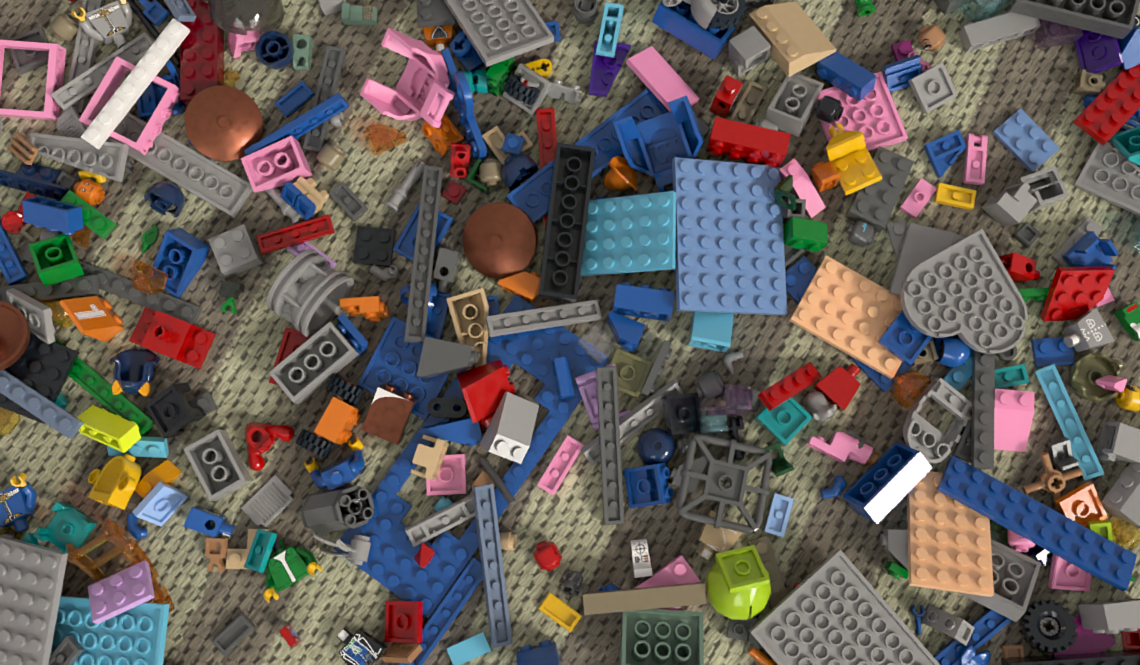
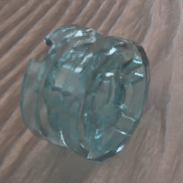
M727 415L700 417V423H702L701 434L728 432L729 428L726 425Z

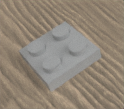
M943 62L908 80L923 114L958 96Z

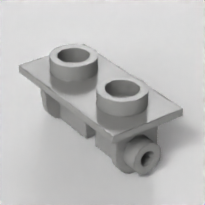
M552 79V85L546 94L548 97L560 100L562 93H564L563 101L575 105L576 103L580 104L582 96H579V93H584V91L580 90L581 86L570 84L567 87L562 85L563 81Z

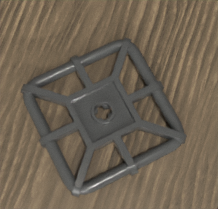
M697 433L691 435L684 469L680 473L682 479L677 499V514L688 520L713 525L717 529L722 527L743 533L756 534L759 532L766 497L769 496L768 485L772 469L771 451L768 452L761 447L736 442V439L732 438L728 440ZM703 442L728 447L726 462L715 460ZM696 445L708 461L706 475L691 472ZM735 449L761 455V457L746 467L732 464ZM765 461L760 488L746 485L748 471ZM724 477L727 478V482H730V486H726V488H723V485L720 483L721 480H724ZM694 478L705 481L702 495L685 506L689 479ZM745 491L759 494L754 520L743 505ZM705 499L718 502L715 518L689 512L688 510ZM724 505L736 506L748 525L723 520Z

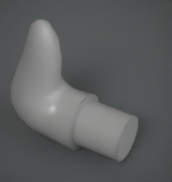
M742 351L732 352L723 359V363L731 375H734L735 372L732 362L744 358Z

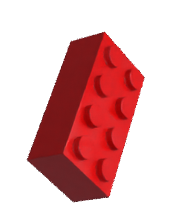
M715 117L706 151L715 156L725 155L732 160L742 159L747 160L750 164L760 163L776 168L781 166L786 157L791 134Z

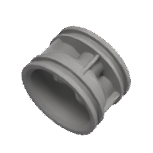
M309 249L293 259L280 273L269 291L266 305L278 316H283L291 322L295 329L302 332L305 337L310 338L327 323L331 322L342 309L340 307V299L350 297L354 288V279L347 276L341 270L336 271L327 265L324 256L314 249Z

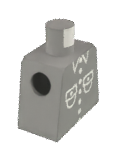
M1097 308L1079 316L1065 327L1067 336L1064 338V344L1067 347L1074 346L1077 352L1101 347L1115 341Z

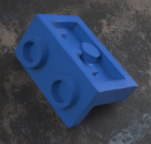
M344 313L337 317V325L335 326L359 355L368 349V341Z

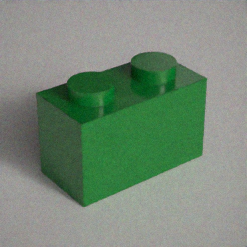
M792 216L784 225V244L795 249L801 248L811 252H819L828 244L827 223Z

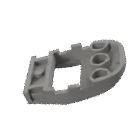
M941 377L934 378L914 400L903 426L905 443L908 447L920 451L929 463L943 461L950 454V448L953 444L958 443L962 437L959 434L962 427L966 426L968 422L966 414L968 409L972 408V402ZM929 397L933 398L955 416L944 434L917 414L921 410L923 402Z

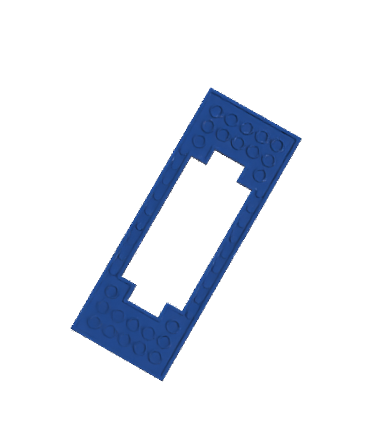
M515 295L502 314L537 308L518 295ZM563 326L489 337L488 333L487 363L501 359L503 365L507 364L509 369L515 363L545 385L534 400L549 410V413L533 434L530 447L522 463L514 462L502 478L503 483L513 497L582 400L575 378L596 370L595 367H605L610 358ZM567 357L575 396L558 399L551 364L554 358ZM457 377L442 398L465 400ZM437 404L434 407L435 411H439L441 409L440 404ZM454 405L453 410L456 412L460 405ZM429 414L421 427L447 422L451 418L434 417ZM417 431L371 495L374 504L372 518L369 519L367 524L354 529H347L340 540L343 543L350 544L354 535L370 537L369 542L371 546L368 560L363 562L362 566H356L404 601H423V615L430 618L479 548L475 517L460 540L450 532L445 531L438 535L433 544L425 541V543L437 551L427 567L422 568L415 562L414 557L420 550L421 544L413 547L405 531L407 526L401 523L412 505L397 494L412 474L410 473L411 469L415 470L418 466L412 462L418 444L428 447L433 445V442L422 439L423 434ZM496 487L494 492L497 517L499 519L509 504ZM339 547L333 548L338 553H348L346 551L341 550Z

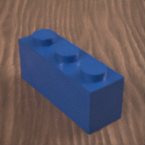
M837 51L817 62L816 74L820 78L825 79L834 87L839 88L859 102L874 89L876 75Z
M39 196L22 200L25 223L33 224L34 227H45L49 231H61L65 235L75 234V231L84 229L81 206Z

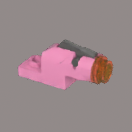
M851 430L846 433L834 432L828 444L824 438L817 435L809 437L806 445L840 463L845 462L848 456L850 460L872 467L879 455L875 448L871 447L868 442Z

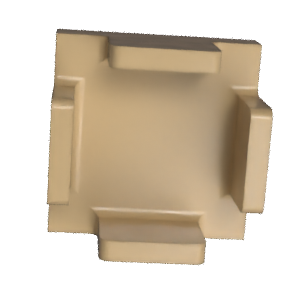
M423 435L422 439L436 444L434 448L418 444L412 462L426 467V472L422 473L411 469L410 473L436 481L449 443Z

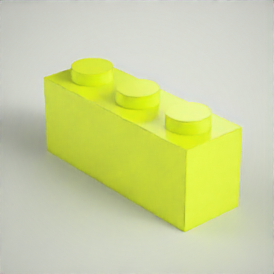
M92 405L77 417L84 422L79 429L80 434L122 453H125L141 439L139 427L135 422L128 421L117 414L114 415L104 408Z

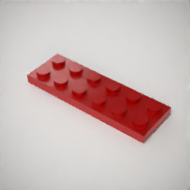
M1140 64L1127 70L1124 69L1073 122L1103 146L1140 108Z

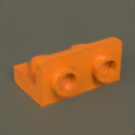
M445 113L442 116V123L439 128L433 127L426 120H424L421 128L424 136L430 140L434 149L442 157L447 154L448 149H451V142L461 144L464 141V137Z

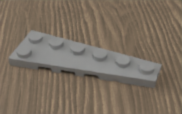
M30 132L29 141L39 149L38 155L118 182L123 181L129 150L128 145L105 142L98 150L84 139Z

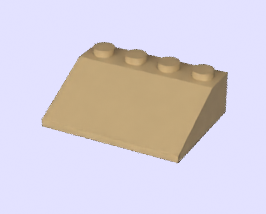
M796 1L764 5L749 13V28L754 26L771 45L770 55L788 77L836 52L833 44Z

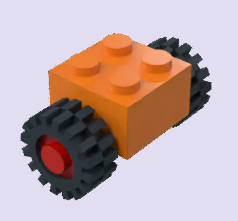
M332 375L325 389L338 396L333 397L314 430L316 435L302 429L295 441L297 445L325 459L328 458L334 444L321 437L343 445L344 442L347 443L350 440L352 427L354 425L357 426L362 417L360 415L361 410L343 402L342 398L357 405L364 391Z

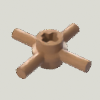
M1043 452L1040 456L1045 471L1040 474L1038 482L1023 486L1022 490L1024 494L1040 489L1052 493L1055 507L1059 510L1055 500L1061 497L1060 491L1065 488L1066 481L1082 476L1083 472L1080 468L1061 473L1053 469L1049 453Z

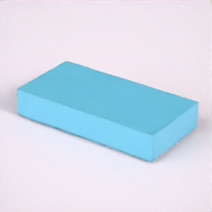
M483 631L448 647L447 651L452 664L461 665L490 652L491 647Z

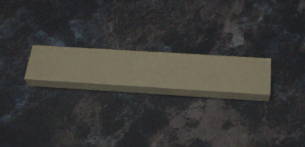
M704 582L583 593L585 615L707 604Z

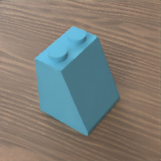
M693 312L687 346L726 352L731 345L734 313Z

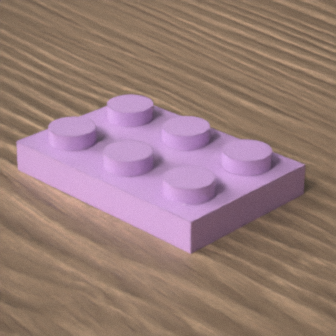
M144 560L88 586L92 622L99 624L155 598L150 567L147 561Z

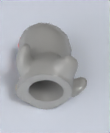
M811 392L805 399L807 407L813 413L812 416L817 420L818 424L835 415L834 412L837 409V405L833 404L829 407L822 392Z

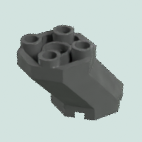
M350 485L331 491L322 490L310 494L305 500V505L300 510L304 526L314 530L316 533L323 534L349 528L354 529L367 524L374 514V504L371 493L367 489L361 488L358 485Z

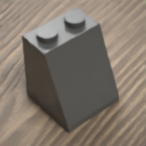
M425 337L417 376L432 378L475 368V364H478L480 360L479 349L473 346Z

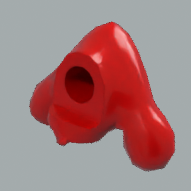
M259 422L246 424L245 441L250 469L254 471L262 470L265 466V459L261 454L270 450L277 437L282 441L289 442L294 437L293 428L289 425H272Z

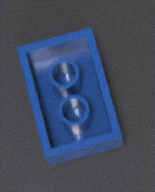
M621 282V285H616L613 312L619 315L669 322L672 316L675 292H671L669 288H659V290L651 289V286L648 285L635 287L631 283Z

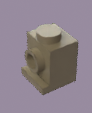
M1082 69L1075 76L1072 93L1084 96L1098 95L1104 90L1106 82L1102 81L1103 75L1089 73Z
M933 340L929 341L922 350L923 357L919 355L912 363V366L939 359Z

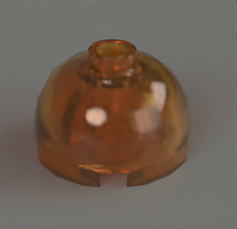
M915 370L907 371L903 375L899 373L893 380L895 384L892 394L899 405L909 409L914 400L930 384L931 379Z

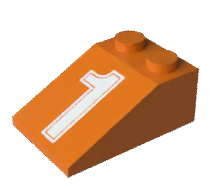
M98 296L66 299L59 302L80 333L107 342L125 329L122 325L123 319L117 313H113L111 310L113 306L106 298L102 299Z

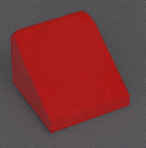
M1140 629L1130 632L1121 631L1123 649L1140 650Z

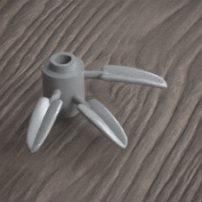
M313 533V537L317 540L339 547L348 553H338L320 546L319 550L336 557H347V559L351 560L350 564L362 566L363 562H367L371 546L369 542L370 537L354 535L351 543L346 544L340 539L334 542Z

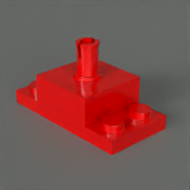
M145 307L129 341L201 369L216 334L163 312Z

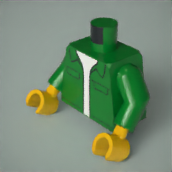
M282 540L274 543L272 549L276 556L267 562L266 591L263 597L268 603H270L272 595L275 600H278L279 595L275 592L276 589L278 592L283 591L309 574L315 577L314 572L316 569L322 571L323 568L318 564L313 552L297 546H291L286 549Z

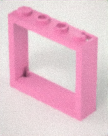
M0 40V96L5 48L49 51L44 112L0 108V117L57 121L56 119L60 117L61 107L51 94L63 87L66 49L52 43Z
M116 56L79 119L81 123L89 127L114 95L127 71H132L135 65ZM158 76L152 82L167 90L137 142L114 131L108 137L118 143L128 145L130 149L144 156L149 148L153 147V141L161 133L164 122L171 116L172 109L179 102L178 98L180 97V90L176 85Z

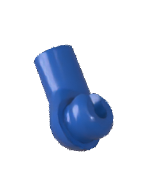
M838 475L834 478L832 488L820 490L822 499L841 495L847 486L843 476Z
M127 514L128 532L137 540L146 538L148 535L147 528H140L138 526V517L134 514Z

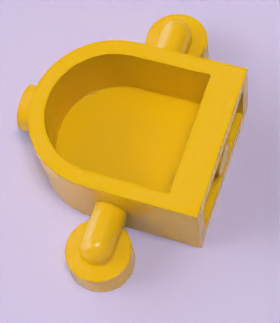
M128 454L116 456L104 466L102 471L94 469L88 477V482L94 485L88 497L104 505L125 510L141 477V467L135 463L136 458Z

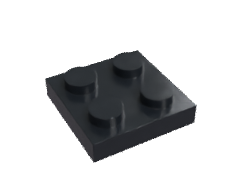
M358 226L353 263L390 267L396 230Z
M698 393L662 397L668 436L704 431Z

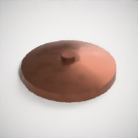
M213 86L204 89L190 101L185 112V130L190 142L197 151L210 159L221 162L239 160L246 156L244 150L261 139L263 131L261 112L253 99L237 88Z
M496 202L480 207L469 217L463 231V249L468 261L478 272L491 278L504 279L521 273L530 265L537 251L538 236L533 221L525 211L510 203Z
M0 301V371L14 364L25 352L30 340V326L18 308L7 302Z

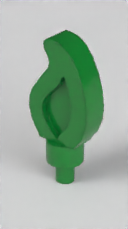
M153 224L152 229L142 235V253H145L146 249L149 250L150 246L156 243L159 236V229L156 225Z

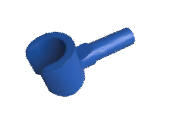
M915 605L911 607V614L915 616L916 634H922L921 616L925 613L923 605H920V614L916 613Z

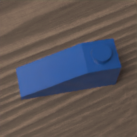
M470 416L418 428L420 434L466 444V446L478 444L477 441L482 440L479 421L473 423Z

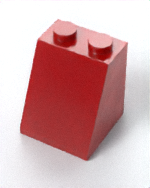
M501 359L456 374L473 423L495 412L505 391L512 394L516 392L513 382L508 381L507 376H510L507 364L503 365Z

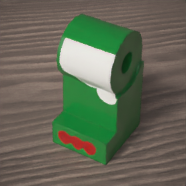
M1137 301L1114 312L1121 325L1134 341L1140 340V306Z

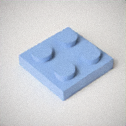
M160 481L132 512L136 517L162 527L189 496L185 492Z

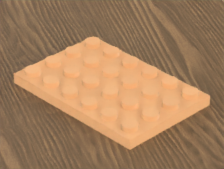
M826 255L789 321L890 379L894 378L902 363L901 360L877 342L902 310L900 297L890 294L889 290Z
M929 471L913 487L912 491L907 493L909 585L992 597L994 595L990 519L939 492L937 487L943 473Z

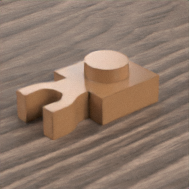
M206 537L205 557L210 558L207 571H213L214 564L218 566V572L225 571V564L222 558L227 557L228 537Z

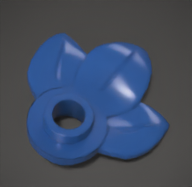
M968 645L960 656L959 665H988L991 658L990 651L986 650L976 654L973 646Z

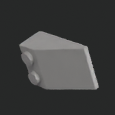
M798 73L790 77L786 76L767 109L765 119L778 125V129L799 137L822 91L824 83Z
M505 391L480 444L490 453L521 464L530 447L539 405Z

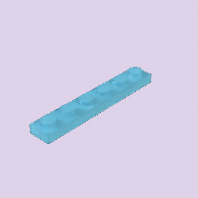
M1055 364L1036 370L1037 378L1064 437L1070 439L1072 455L1079 460L1078 468L1083 472L1082 477L1084 481L1105 474Z

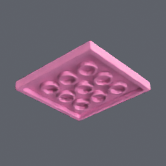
M882 72L874 73L876 75L874 89L860 102L836 87L821 91L818 99L821 100L824 96H830L840 100L842 107H844L842 116L838 121L827 123L820 120L828 142L832 138L828 130L834 125L837 131V123L843 125L845 132L849 130L863 132L868 152L876 151L879 146L885 148L908 139Z

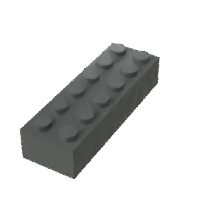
M1013 0L1010 12L1124 39L1133 28L1140 0Z

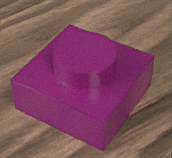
M910 40L891 45L896 62L908 58V54L914 52Z

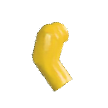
M86 170L78 171L82 180L93 177L99 184L106 181V177Z

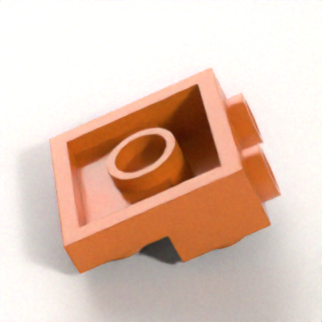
M379 296L340 299V307L347 313H350V316L363 315L366 319H369V322H380L381 318L389 317V307L385 305V302Z

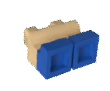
M301 176L293 184L291 182L284 184L281 198L292 208L294 207V210L307 220L322 210L329 194L325 190L317 191L315 189L317 184L312 178L304 179Z

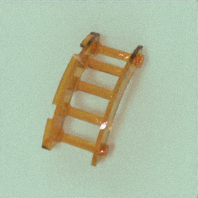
M107 519L102 522L103 534L78 549L70 543L66 544L69 562L80 567L95 583L107 578L99 566L121 553L131 560V564L118 572L144 560L147 561L150 567L155 595L152 603L170 604L169 612L175 609L166 587H160L156 579L159 577V574L150 559L134 539L128 540L123 535L125 531L112 520ZM106 541L112 542L117 546L94 561L86 555Z

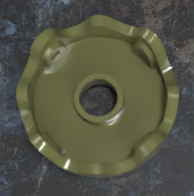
M1105 353L1084 355L1078 358L1071 367V386L1080 397L1088 401L1099 402L1112 399L1118 395V392L1103 389L1091 380V374L1096 373L1098 378L1107 375L1121 377L1120 370L1123 365L1120 361L1110 358Z

